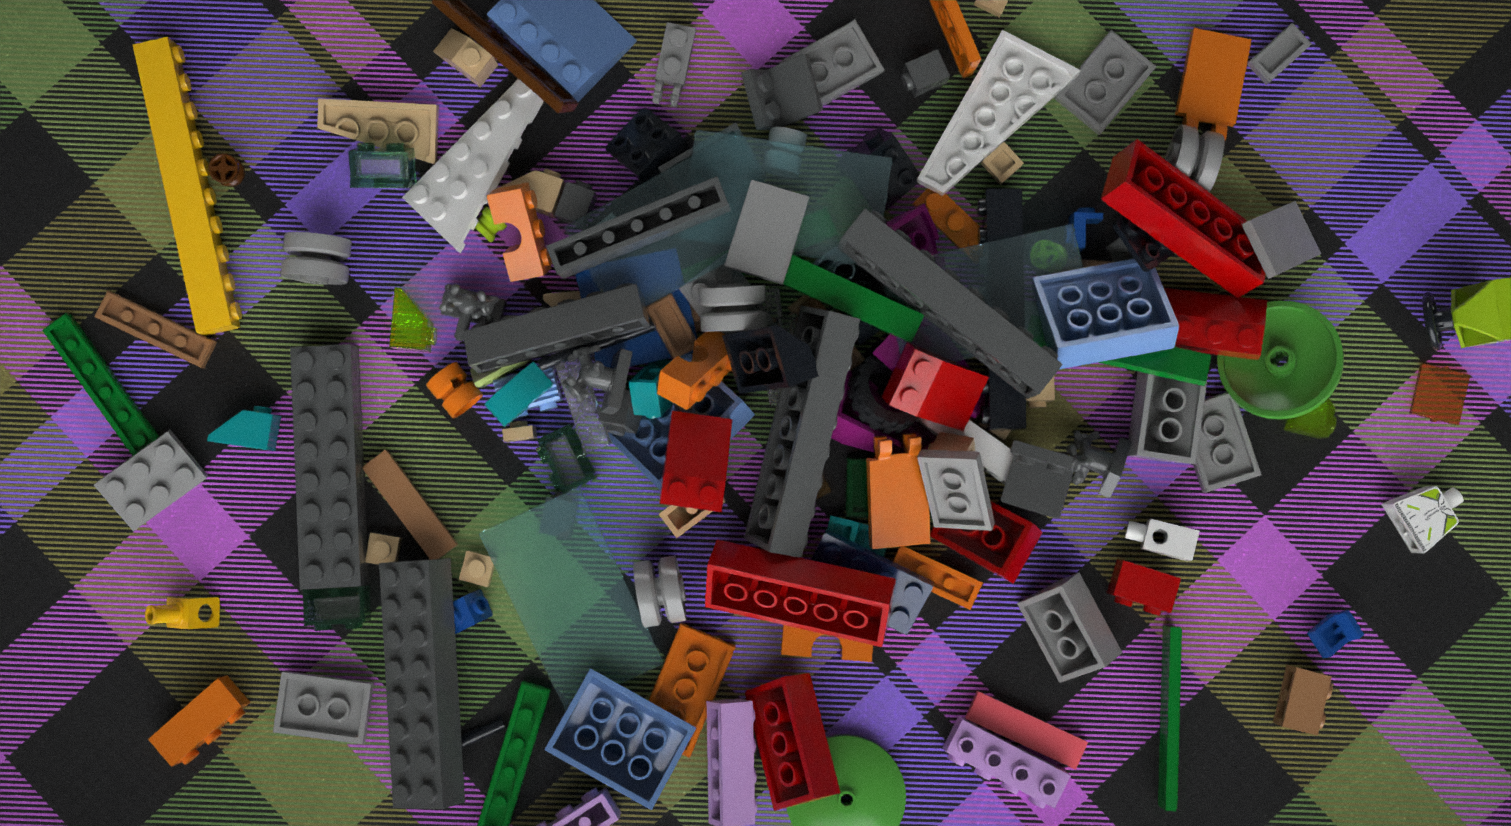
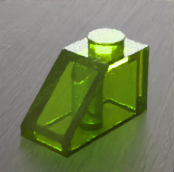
M395 287L389 347L395 350L431 352L432 345L435 346L437 342V328H433L434 323L407 291Z
M1328 398L1313 411L1302 416L1286 419L1284 430L1317 439L1329 438V435L1333 433L1336 427L1337 419L1334 417L1336 408Z

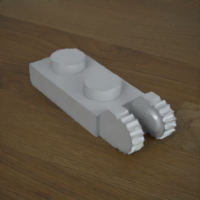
M667 22L655 76L656 84L652 103H660L664 84L674 86L670 97V107H678L681 90L686 82L696 28Z

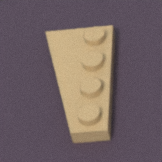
M318 98V129L435 164L437 162L439 105Z

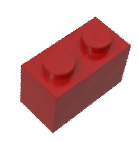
M1117 559L1107 594L1115 596L1114 602L1129 607H1132L1133 602L1144 605L1142 611L1160 616L1161 611L1172 612L1181 578Z

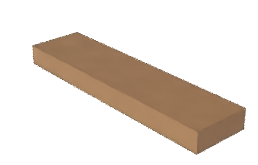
M109 290L106 292L94 316L200 368H205L217 344L216 341Z
M384 450L362 467L429 559H440L459 545L388 450Z

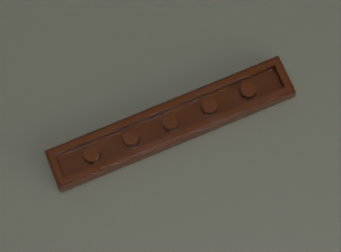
M432 0V4L557 113L574 112L578 105L577 100L462 0Z

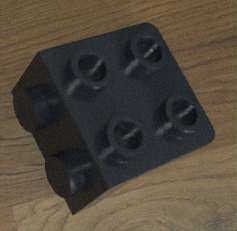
M647 108L641 109L606 146V151L634 173L652 194H655L666 183L658 167L691 149L678 131Z
M879 127L868 132L864 136L863 141L855 148L844 152L841 160L835 164L840 174L853 181L872 210L883 214L918 184L917 178L920 175L894 134Z
M1121 216L1112 223L1114 230L1144 272L1150 271L1175 254L1124 216Z

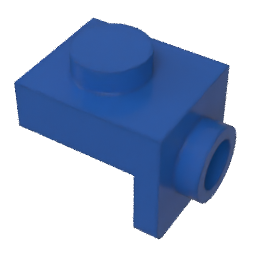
M1078 208L1077 212L1068 217V226L1064 227L1063 242L1068 244V252L1079 253L1085 249L1086 224L1100 223L1103 220L1104 213H1095L1094 208Z
M481 589L453 601L455 634L493 616L489 603Z
M1349 610L1327 615L1307 632L1323 659L1332 657L1349 641L1360 639L1364 636L1362 629Z

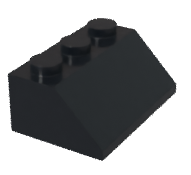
M778 325L722 335L739 394L788 388L819 376L816 368V359L812 354L810 346Z

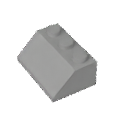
M1138 372L1128 437L1131 445L1127 456L1156 461L1196 464L1207 381L1205 386Z
M1080 573L1056 581L1017 603L1059 683L1105 668L1123 653Z

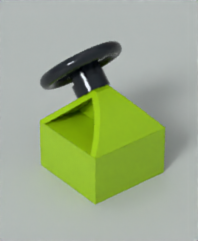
M1511 277L1489 280L1451 290L1450 307L1437 309L1433 294L1427 292L1423 295L1424 321L1429 343L1434 351L1441 350L1442 332L1456 330L1461 348L1511 340Z

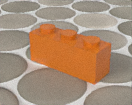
M228 675L217 678L148 740L171 767L181 762L186 765L199 755L197 749L206 742L209 745L222 735L223 732L220 729L227 722L232 725L246 713L243 708L250 701Z

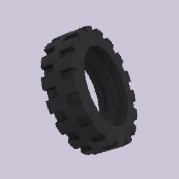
M873 355L872 357H867L854 370L853 376L848 381V386H850L848 398L852 400L850 405L854 412H858V418L863 423L866 421L870 424V428L874 430L881 429L882 433L890 434L892 431L900 433L910 428L919 417L907 412L887 410L876 402L869 387L870 375L885 374L891 377L893 372Z

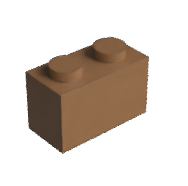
M1286 665L1273 723L1318 736L1319 729L1323 728L1326 720L1324 708L1326 700L1332 694V676Z

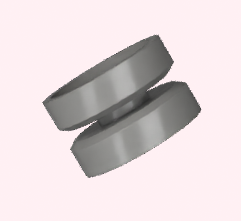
M1181 124L1174 132L1165 160L1210 193L1222 162L1225 138L1223 134L1212 131L1204 132L1199 138L1197 128Z
M287 232L284 234L283 250L290 255L298 257H288L281 261L280 276L309 284H347L349 267L337 261L345 260L351 256L352 241L320 233Z
M746 283L718 284L716 288L698 289L700 305L704 307H719V312H707L700 316L701 332L738 331L767 327V312L763 310H748L747 305L762 304L766 301L765 285L746 286Z
M676 555L660 558L658 562L659 577H656L654 566L650 560L633 563L637 601L644 628L660 625L662 621V605H664L667 619L671 623L687 620L684 581L682 573L680 574Z

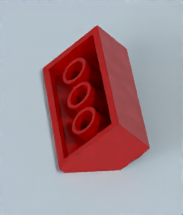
M1164 288L1179 323L1175 347L1207 354L1259 360L1262 351L1268 300L1237 298L1235 296Z
M810 673L784 676L745 691L746 700L753 701V708L755 710L753 728L774 811L841 793Z

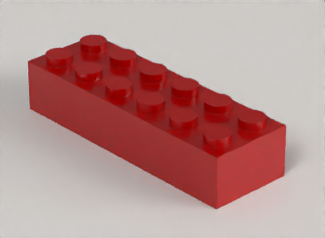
M1138 139L1112 158L1101 196L1102 201L1235 297L1239 298L1264 283L1266 274L1242 227V224L1247 222L1246 219Z
M717 539L707 564L705 607L883 647L890 619L896 579L809 559L772 553L763 549Z

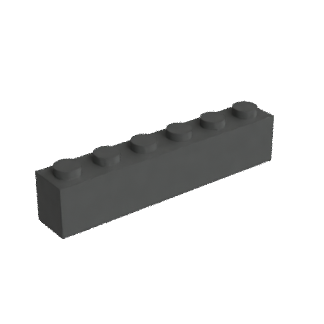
M718 176L549 244L546 247L557 275L565 279L732 210Z
M624 283L618 285L615 290L592 292L586 298L563 300L557 306L549 308L537 307L531 309L528 314L520 316L508 315L502 317L499 322L491 324L479 323L472 326V329L462 332L468 365L479 374L651 326L643 292L637 283Z

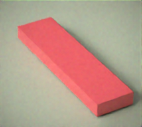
M976 691L965 716L971 722L1075 770L1088 744L1087 741L980 691Z

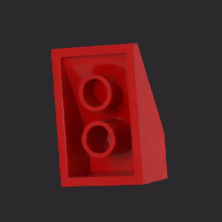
M907 342L882 398L888 405L911 415L964 431L989 376Z
M672 410L659 495L660 504L722 512L733 419Z
M991 502L995 524L992 531L933 527L930 537L1012 584L1016 581L1043 533L1035 524Z

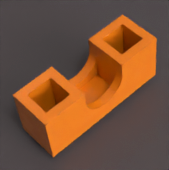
M529 182L494 189L486 195L494 225L500 223L513 224L520 231L522 238L521 244L510 246L502 253L510 282L544 276L551 269L553 263L543 239L545 227L543 221L538 219L535 209L537 208V197L534 190H530Z
M720 331L704 332L694 341L692 362L677 356L661 369L657 394L686 410L697 401H702L706 393L713 386H718L723 377L732 371L722 337L725 334Z
M783 625L781 655L811 657L814 641L824 634ZM837 637L841 645L840 658L842 660L872 662L873 645Z

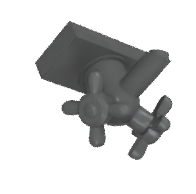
M447 284L445 285V292L439 309L442 315L459 319L454 337L458 341H463L462 331L469 330L470 322L476 324L499 322L504 315L507 301L496 296L486 295L483 291H478L477 293L459 288L460 285Z
M598 345L581 347L578 350H574L573 354H570L567 359L568 362L579 359L581 364L579 377L575 381L569 375L567 380L561 383L562 387L566 388L579 403H582L590 396V393L584 390L587 386L605 391L601 412L613 415L621 407L633 352L621 348L613 355L611 367H606L601 361L592 362L591 357L595 355V352L600 351Z
M1075 430L1073 432L1075 437L1074 443L1066 447L1067 453L1077 461L1071 483L1078 485L1084 482L1089 470H1092L1103 477L1098 494L1110 498L1121 478L1131 441L1120 437L1114 451L1110 453L1091 445L1093 440L1100 437L1098 431L1088 435L1081 434L1079 430Z

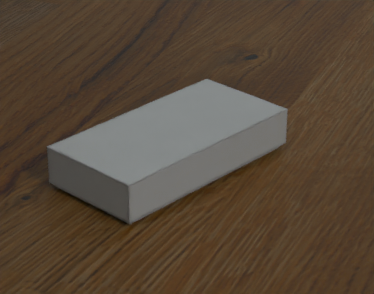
M1291 23L1254 56L1247 65L1267 85L1312 43Z

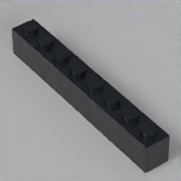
M986 189L982 194V198H978L977 214L982 216L983 226L978 228V245H984L983 257L978 259V273L983 275V286L979 287V292L985 297L983 302L992 309L998 307L1009 316L1008 321L1016 328L1019 326L1025 328L1022 189ZM985 365V375L989 376V379L982 391V394H985V406H981V424H986V431L1026 429V397Z

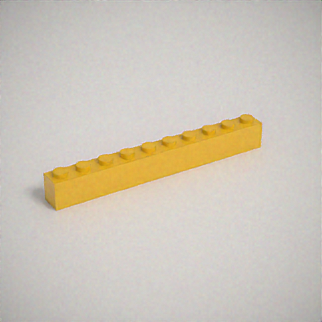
M169 37L133 44L196 333L208 336L241 328L239 319H242V312L233 296L236 285L232 274L228 273L226 264L229 261V253L226 246L222 244L220 233H223V226L219 216L215 215L213 206L217 203L216 195L213 188L209 187L207 176H210L207 160L203 159L201 148L204 147V141L195 125L194 119L198 118L194 103L190 102L188 91H191L189 77L183 71L182 63L185 62L182 47Z

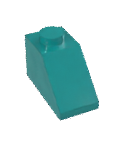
M672 359L650 362L628 381L634 415H645L646 418L650 419L659 418L673 405V402L657 394L660 370L670 363Z
M254 406L253 411L242 410L210 433L207 441L275 451L281 416L273 415L272 408Z

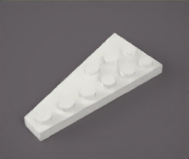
M1002 30L918 176L917 183L943 196L1080 74L1081 70Z
M519 79L402 197L460 254L465 247L463 242L470 229L474 230L478 222L476 218L484 204L488 203L486 195L497 188L510 164L508 162L510 155L514 149L518 150L522 142L520 138L527 124L533 122L544 102Z

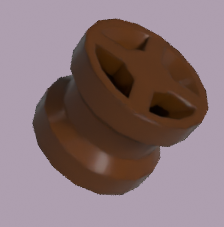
M225 153L217 154L209 162L208 170L210 176L223 186L235 187L243 181L245 176L244 166L231 155Z

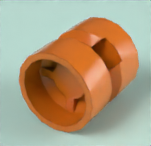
M453 362L440 370L426 384L436 399L444 400L442 406L453 419L469 410L483 396L474 382L466 381L467 374L457 362Z

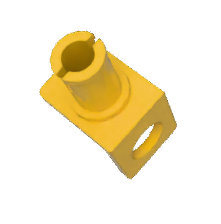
M168 597L167 605H148L145 610V620L151 625L166 623L168 628L200 629L218 627L220 621V599L218 597ZM207 604L210 606L212 614L210 619L203 622L200 620L198 612L202 605Z

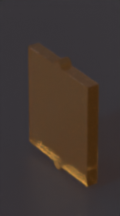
M1420 364L1409 414L1428 418L1432 423L1440 421L1459 425L1470 375L1449 370L1448 366L1440 368L1428 364Z

